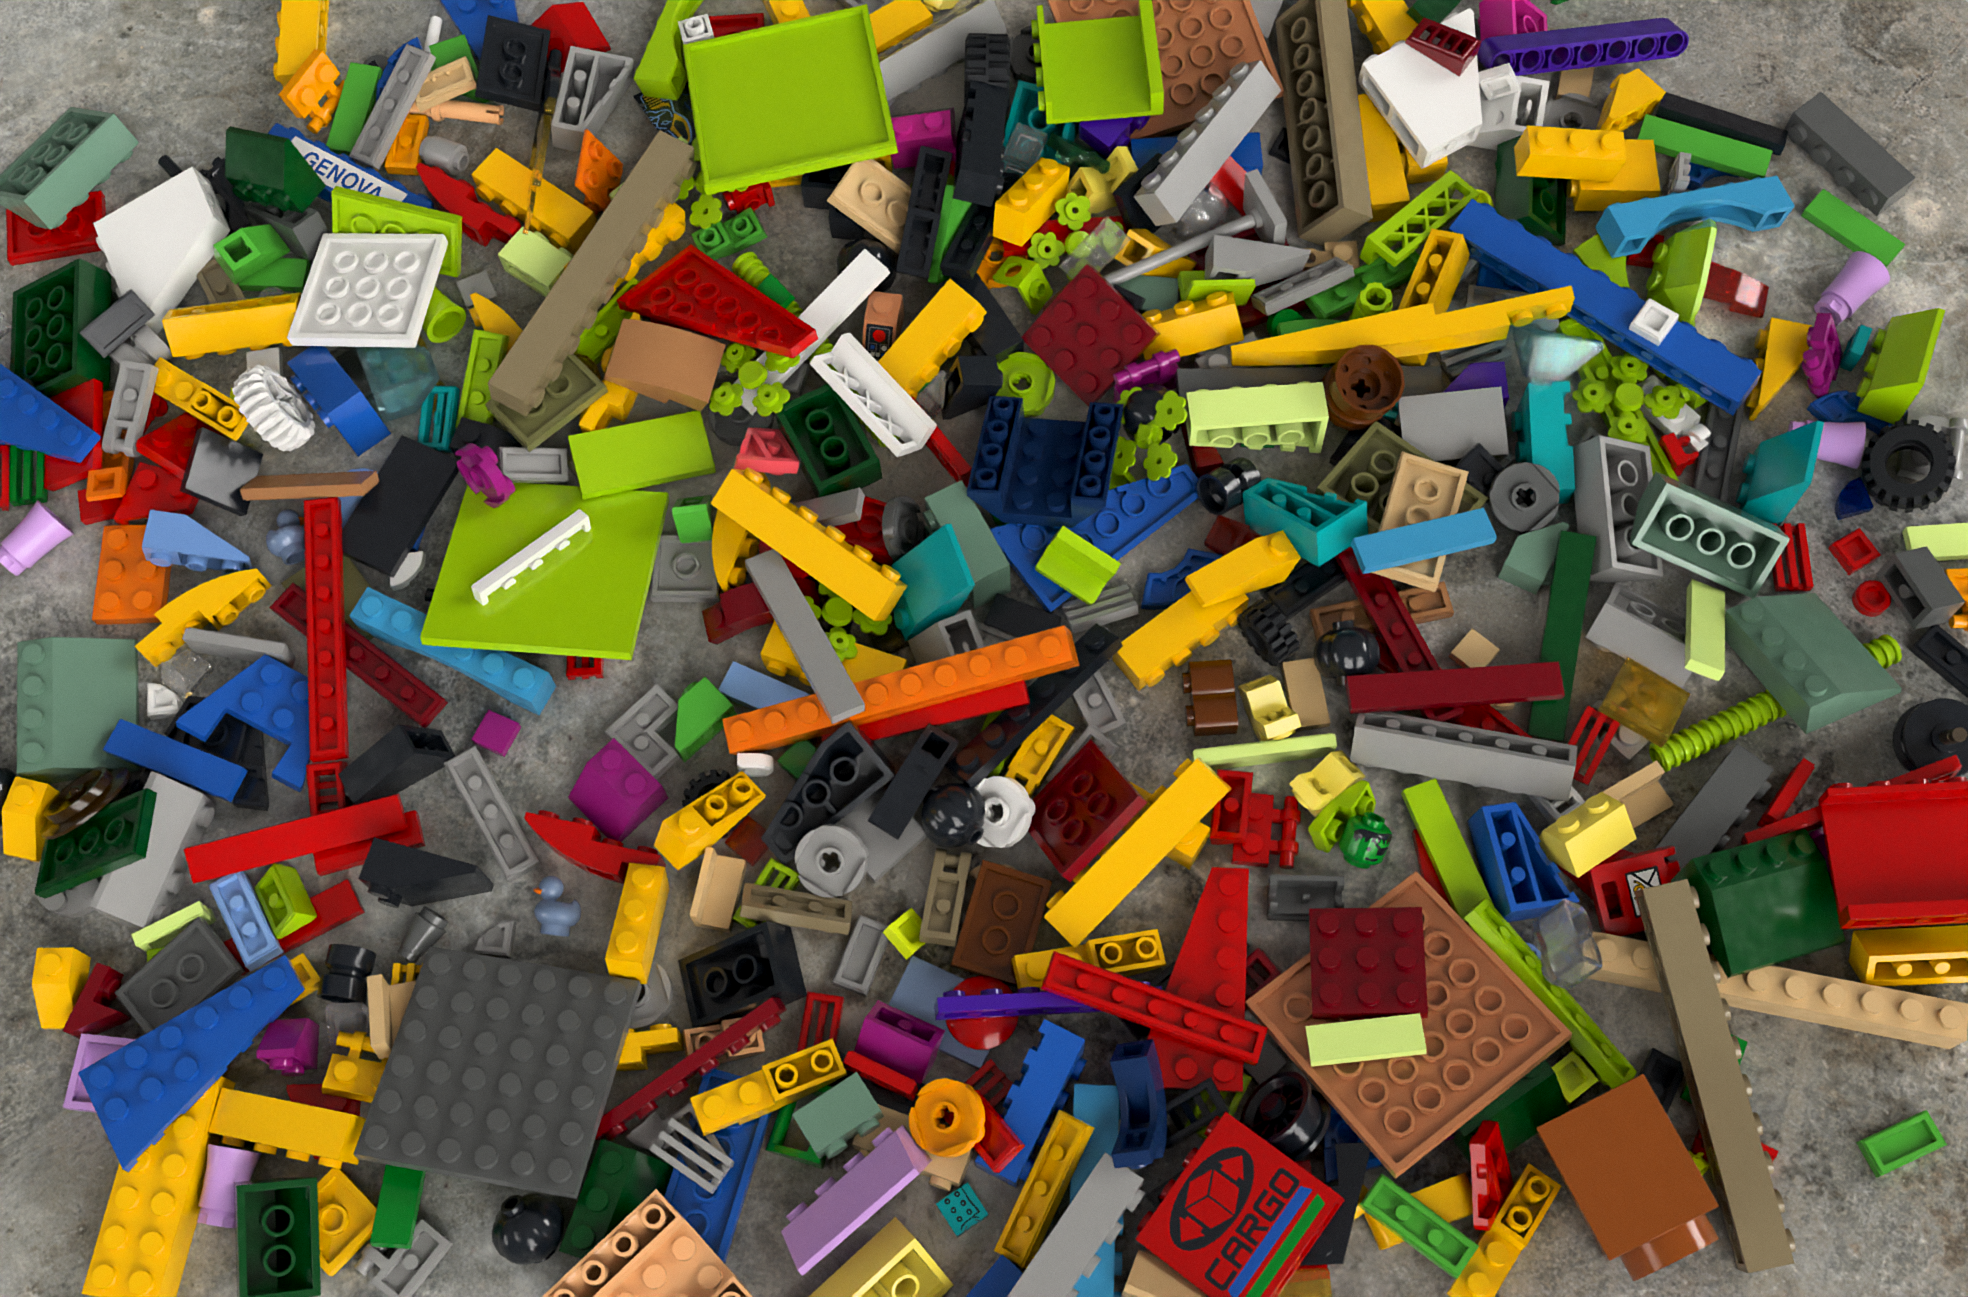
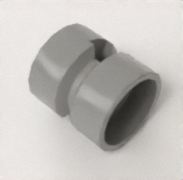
M145 324L130 336L131 342L129 344L121 343L108 354L119 368L122 360L155 365L159 357L168 362L174 358L170 348Z

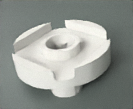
M992 776L984 778L975 787L985 803V823L982 826L984 833L977 843L985 847L1009 848L1019 842L1029 830L1032 816L1035 813L1034 801L1029 798L1026 789L1018 781L1010 777ZM993 805H1002L1003 817L994 821V811L991 808Z

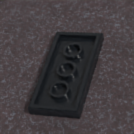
M402 435L378 472V484L363 496L342 530L343 555L394 578L457 476L459 469L456 462L458 460Z

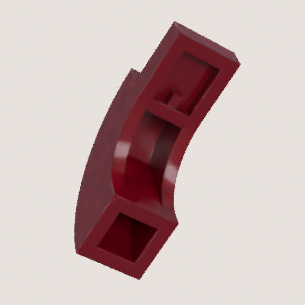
M794 578L803 595L813 598L814 604L822 610L815 581ZM754 582L720 594V602L702 611L708 642L716 645L750 628L774 622V618Z

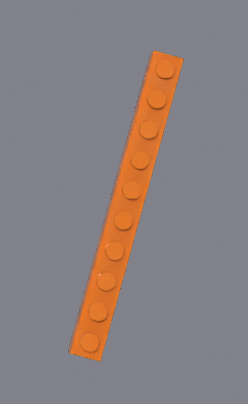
M1063 625L855 682L853 684L865 703V711L834 724L830 722L816 694L724 718L722 721L730 754L737 756V753H760L833 733L848 720L859 726L1080 665L1072 633Z

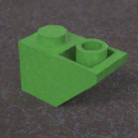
M271 224L241 228L213 245L215 260L234 285L290 252L289 247Z

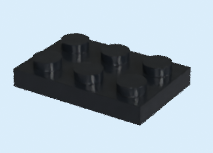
M488 15L475 97L538 112L541 103L551 31Z

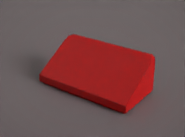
M1217 769V775L1232 789L1213 807L1210 842L1213 845L1246 843L1253 772Z

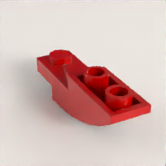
M420 162L416 166L423 184L437 209L442 212L462 216V233L471 240L484 247L489 244L492 238L507 244L521 228L520 222L508 214L502 216L494 212L486 203L478 201L474 187L463 179L455 180L436 166L429 167Z
M539 810L538 814L529 812L525 814L524 819L528 825L556 854L576 867L603 879L624 884L629 863L666 867L661 855H658V851L647 846H637V850L625 848L622 842L609 838H604L600 842L602 836L596 827L593 826L594 823L589 820L574 817L572 822L559 819V815L545 810Z

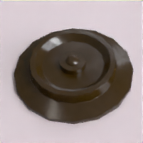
M97 767L67 785L51 800L44 810V816L47 820L40 831L44 840H51L65 835L102 810L126 785L130 777L129 770L126 767H120L108 771L105 767Z

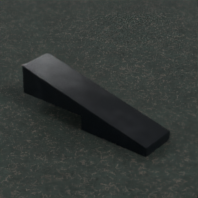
M920 146L896 273L928 279L953 153Z

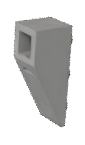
M1214 234L1205 254V280L1255 279L1256 286L1281 280L1301 273L1311 254V250Z

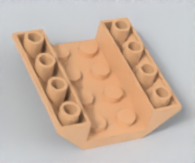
M655 1189L542 1297L753 1296L695 1229Z

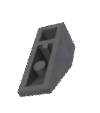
M253 201L244 207L246 213L258 224H271L291 252L310 261L315 258L323 233H330L319 212L310 207L303 213L290 210L283 211L270 205L265 207Z

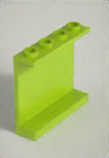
M1139 0V16L1047 24L1044 23L1043 5L1036 6L1037 19L1031 20L1032 39H1039V43H1033L1034 62L1041 63V67H1035L1037 87H1043V91H1038L1039 111L1046 112L1047 124L1163 115L1164 89L1152 0Z

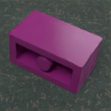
M878 1000L864 1019L854 1052L921 1084L934 1065L945 1030Z

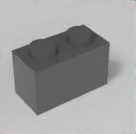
M1927 546L1894 553L1876 573L1913 630L1946 623L1965 603Z

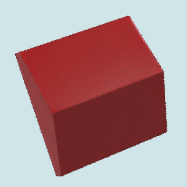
M584 2L552 5L530 25L551 31L547 63L551 50L557 49L561 51V73L565 70L570 46L600 52L611 50L610 45Z

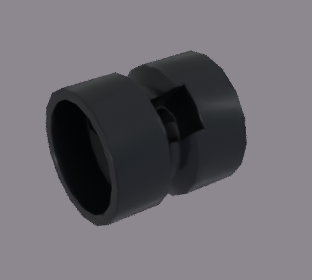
M1237 457L1220 468H1216L1199 477L1197 493L1199 500L1208 512L1214 515H1223L1242 505L1243 492L1262 480L1259 471L1250 460L1244 457Z
M330 944L325 960V965L330 971L321 976L317 997L338 1004L364 1006L368 992L367 982L364 980V977L371 975L377 954L357 946Z

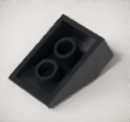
M375 837L358 878L368 887V893L379 897L378 902L393 908H399L400 903L413 907L491 892L494 887L491 880L477 865Z
M765 921L678 960L692 1028L721 1024L722 1020L742 1018L771 997H779L783 1004L787 1005L807 996L791 927Z

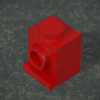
M769 182L748 186L742 192L735 190L722 193L728 210H735L737 215L749 207L755 211L765 203L768 204L769 208L775 205L772 187Z

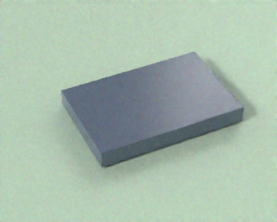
M912 956L888 1005L945 1030L938 1051L979 1070L984 1065L991 1049L974 1050L963 1046L951 1035L946 1020H935L934 1005L937 997H943L944 992L952 991L965 979Z

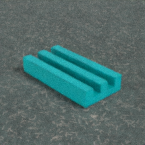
M424 386L417 442L439 452L453 453L449 445L456 429L460 389L458 387ZM434 394H438L437 407L434 413L433 439L431 443L429 442V435L434 403Z

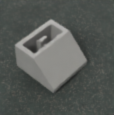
M970 609L941 620L908 640L917 665L985 647Z

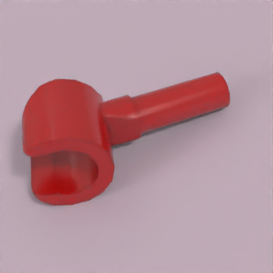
M154 392L143 436L155 417H161L168 411L167 402Z

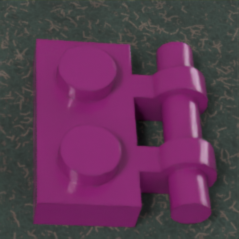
M1817 313L1814 327H1809L1807 333V345L1812 347V349L1803 353V372L1809 377L1807 380L1808 388L1817 399L1829 394L1828 390L1831 381H1836L1843 355L1832 313Z
M1176 349L1166 353L1159 351L1152 354V358L1139 364L1132 362L1125 365L1124 370L1114 373L1113 376L1116 385H1114V403L1116 404L1121 400L1120 395L1122 391H1130L1133 387H1140L1148 383L1161 384L1169 390L1175 389V372L1177 369H1180L1177 365V362L1180 361L1178 351Z

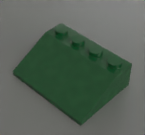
M78 258L14 291L10 371L48 398L91 379L103 382V390L109 388V355L103 358L79 331L111 305V274Z
M1806 828L1693 858L1671 880V882L1688 879L1689 886L1695 887L1700 903L1699 908L1696 909L1699 922L1705 924L1710 937L1709 947L1728 978L1834 947L1845 942L1843 929H1840L1836 901L1826 860Z

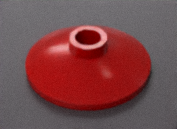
M988 976L968 978L952 990L965 991L966 996L980 995V991L985 989H1002L1003 994L1013 993L1006 984ZM1019 1016L946 1020V1024L951 1035L963 1046L974 1050H989L1002 1045L1011 1037L1016 1029Z

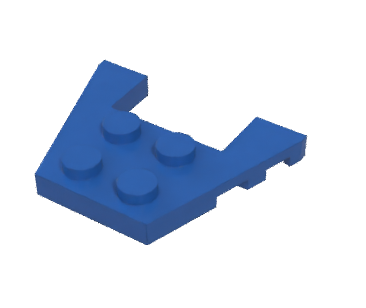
M265 654L180 716L176 721V726L179 729L206 742L223 716L228 713L288 745L289 748L272 772V778L298 792L302 791L307 773L306 765L310 763L307 676Z

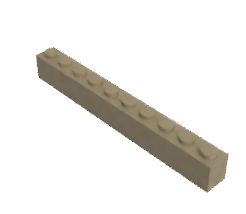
M659 130L489 380L488 387L491 399L526 417L533 407L537 408L541 404L545 395V388L550 381L554 382L559 377L563 361L568 354H574L580 343L581 334L585 328L590 329L593 326L597 317V310L602 303H608L614 292L615 283L619 277L623 279L627 275L631 266V259L635 253L639 254L642 252L647 243V235L652 228H658L662 222L665 208L669 203L673 204L680 193L681 184L685 179L689 180L694 174L697 163L694 161L693 146Z
M1688 879L1634 891L1737 1269L1745 1273H1753L1794 1264L1792 1252L1796 1251L1795 1241L1791 1231L1788 1228L1785 1229L1781 1213L1785 1212L1784 1202L1780 1192L1777 1189L1774 1190L1770 1174L1774 1173L1772 1159L1767 1151H1763L1759 1138L1760 1135H1763L1762 1123L1758 1114L1752 1112L1748 1097H1752V1087L1747 1075L1741 1073L1738 1059L1742 1057L1741 1048L1737 1038L1731 1036L1727 1021L1731 1020V1012L1726 999L1720 997L1717 983H1720L1721 980L1716 962L1714 960L1710 961L1706 946L1710 945V937L1705 924L1699 922L1696 909L1700 906L1697 891L1694 886H1689Z

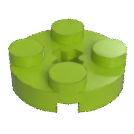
M1016 352L1008 355V359L1000 364L998 361V369L1003 373V385L995 396L1023 398L1024 417L1042 415L1045 408L1051 403L1055 393V375L1052 369L1050 370L1038 355L1028 352ZM1020 379H1025L1030 387L1025 390H1017L1013 383L1018 384Z

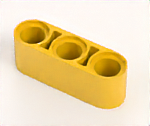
M1466 1173L1459 1174L1410 1194L1448 1223L1473 1214L1472 1186ZM1364 1213L1379 1250H1384L1404 1242V1240L1368 1213Z

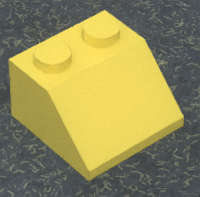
M1600 792L1588 798L1585 803L1570 813L1559 817L1555 823L1545 828L1539 836L1541 840L1539 845L1549 860L1579 878L1637 838L1625 805L1611 796Z

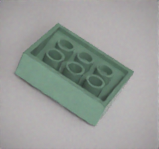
M70 107L0 174V205L36 227L49 230L57 228L66 221V214L74 206H80L89 198V192L96 185H100L110 178V171L118 163H123L132 156V150L139 142L114 113Z
M1816 593L1755 597L1727 609L1725 612V641L1805 734L1901 693L1902 688Z
M48 637L17 642L16 773L25 779L52 784L75 780L97 767H105L108 771L120 767H126L129 772L140 771L139 766L107 754L103 750L120 719L139 726L138 650L135 648L138 641L136 639Z

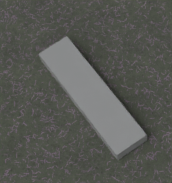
M406 44L349 155L351 158L377 170L380 169L436 60L434 55Z
M473 746L444 762L506 879L512 882L542 865L477 747Z

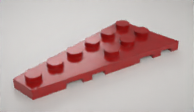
M691 244L616 300L621 310L635 312L642 316L789 358H795L818 340L814 328Z
M1211 868L1165 990L1245 1019L1249 868ZM1150 1029L1147 1040H1154L1164 1089L1189 1090L1211 1077L1219 1092L1243 1093V1061Z

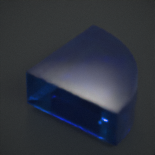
M1861 477L1850 481L1839 493L1835 503L1837 520L1868 513L1873 509L1874 506Z

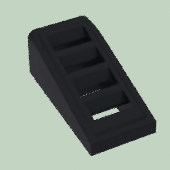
M1211 1077L1166 1103L1167 1115H1170L1178 1132L1172 1134L1167 1124L1165 1149L1173 1148L1207 1127L1216 1116L1221 1118L1225 1112H1230ZM1204 1091H1207L1216 1107V1110L1211 1113L1200 1095ZM1192 1099L1195 1100L1203 1115L1199 1120L1188 1103ZM1180 1107H1182L1191 1123L1187 1127L1184 1126L1176 1111Z

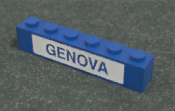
M276 123L268 132L270 135L289 138L326 185L317 197L331 204V191L335 186L434 209V203L424 194L418 193L416 195L408 191L400 182L396 180L389 181L383 178L375 169L369 166L366 168L361 167L344 153L338 155L332 152L323 142L319 140L313 142L305 138L294 127L288 129Z

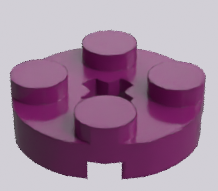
M468 443L455 452V456H461V459L456 463L468 486L475 494L482 491L488 497L483 501L492 508H497L509 500L510 495L515 492V486L506 475L501 473L496 465L498 458L490 447L484 446L479 448L473 443Z

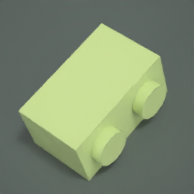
M523 226L498 253L506 272L544 297L548 295L563 273L564 266L574 257L565 248L560 247L557 249L551 245L549 240L540 232L535 231L533 233Z

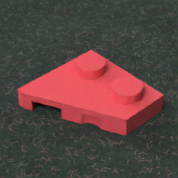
M748 427L740 447V452L736 456L734 469L745 470L748 467L756 472H766L781 476L784 473L797 474L800 461L780 429Z

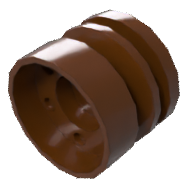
M1359 345L1348 350L1321 379L1325 391L1329 420L1334 425L1349 431L1364 430L1375 421L1380 420L1399 401L1405 386L1404 372L1398 360L1386 349L1375 345Z

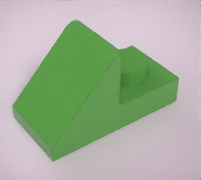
M712 495L678 498L673 505L672 514L681 543L712 540L713 525L711 511L713 510V505L710 504Z

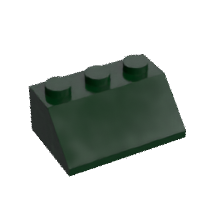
M231 126L226 130L225 177L232 184L234 194L241 200L257 202L265 207L268 205L274 206L283 211L290 210L303 213L326 187L289 138Z
M1521 135L1498 144L1497 160L1495 161L1496 187L1494 189L1496 198L1495 210L1497 214L1508 220L1518 221L1526 231L1536 237L1542 236L1548 239L1553 246L1564 245L1566 238L1567 179L1517 176L1514 147Z
M1544 1060L1451 1134L1454 1137L1453 1141L1470 1165L1469 1142L1471 1137L1478 1131L1483 1120L1498 1121L1505 1151L1508 1154L1535 1135L1537 1127L1569 1110L1554 1070Z
M601 1139L559 1251L581 1260L655 1189L665 1196L674 1167L639 1151Z
M317 1177L272 1178L234 1182L237 1297L321 1296Z

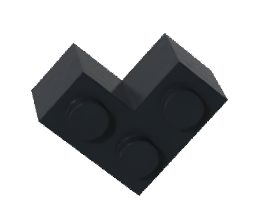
M851 164L803 174L801 191L805 208L829 210L828 219L832 238L849 240L864 238V228L827 202V199Z

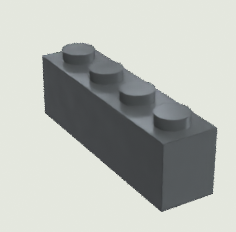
M1822 92L1795 110L1784 130L1788 131V136L1794 143L1801 146L1817 164L1821 165L1836 179L1838 184L1851 192L1863 207L1869 209L1876 216L1902 198L1916 178Z
M1737 743L1654 849L1670 845L1675 846L1676 854L1664 857V861L1678 860L1680 870L1693 858L1708 855L1711 851L1714 853L1721 851L1731 838L1725 834L1730 826L1733 824L1738 828L1751 812L1746 807L1750 800L1754 798L1759 801L1772 785L1766 780L1774 769Z

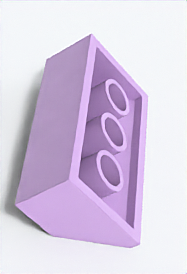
M903 1125L895 1132L890 1127H887L871 1141L876 1147L871 1153L865 1157L859 1152L843 1166L847 1173L836 1182L831 1176L814 1191L819 1197L809 1207L803 1201L786 1216L790 1223L781 1232L795 1266L802 1276L915 1179L932 1161Z

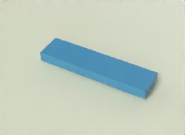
M1480 508L1355 537L1352 539L1351 547L1362 574L1494 544L1497 536L1485 509Z

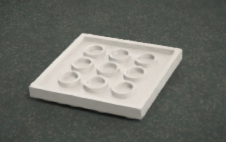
M323 233L287 339L292 346L416 348L449 243L445 235Z

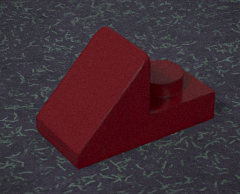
M97 962L62 1031L80 1039L81 1033L97 1035L131 1020V1017L108 1007L110 1002L117 997L114 992L121 987V980L124 975L109 966Z

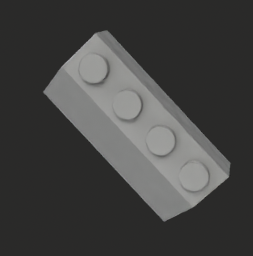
M1601 435L1574 446V501L1577 532L1597 537L1590 580L1602 583H1618L1664 577L1662 558L1630 543L1638 502L1653 477L1650 446Z
M152 771L143 788H148L157 793L146 858L103 875L89 906L113 922L138 931L170 915V906L175 895L184 886L185 872L188 868L183 849L200 844L199 841L205 828L209 827L213 821L216 805L203 793Z

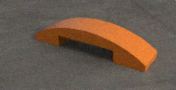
M114 390L103 391L102 440ZM122 429V439H125L127 430ZM102 449V469L88 471L87 501L123 497L131 480L135 457L126 456L124 452H119L118 454L105 453Z

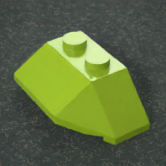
M1710 218L1675 233L1664 243H1659L1652 254V261H1654L1652 273L1646 283V288L1648 289L1646 301L1650 298L1679 314L1677 321L1687 322L1694 327L1696 324L1694 322L1695 316L1700 309L1707 284L1717 234L1716 222Z

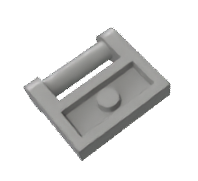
M1908 410L1903 416L1904 424H1911V420H1919V425L1926 426L1927 423L1934 425V431L1937 433L1941 430L1944 434L1950 435L1949 442L1952 443L1954 447L1953 455L1956 456L1955 472L1950 487L1962 485L1964 473L1960 468L1964 435L1968 434V420L1959 417L1948 419ZM1909 449L1899 451L1896 469L1897 476L1920 481L1927 477L1930 471V463L1923 454Z

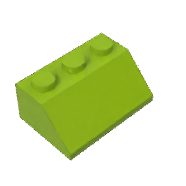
M1935 308L1892 317L1885 329L1878 328L1870 347L1875 348V351L1870 353L1863 368V371L1868 373L1867 377L1862 378L1856 391V396L1860 397L1856 411L1894 425L1896 421H1900L1925 383L1945 310Z

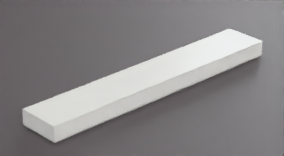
M864 249L798 317L816 330L818 340L799 354L800 362L794 367H789L785 373H779L777 370H767V379L763 384L772 385L775 382L783 384L890 274L888 268ZM766 351L756 360L763 366H765V361L768 359ZM739 378L734 382V384H740ZM743 387L744 393L741 396L743 403L741 406L753 415L757 408L753 405L752 400L758 396V388L745 389Z

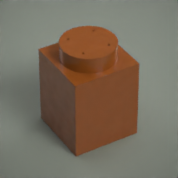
M1644 1074L1536 1128L1539 1139L1607 1261L1620 1257L1633 1281L1654 1273L1719 1239L1705 1214L1719 1207V1204Z

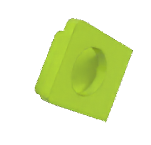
M1011 255L992 277L997 283L1017 288L1030 313L1034 315L1041 310L1053 294V290L1038 262ZM1014 266L1022 267L1015 276H1005L1010 268Z

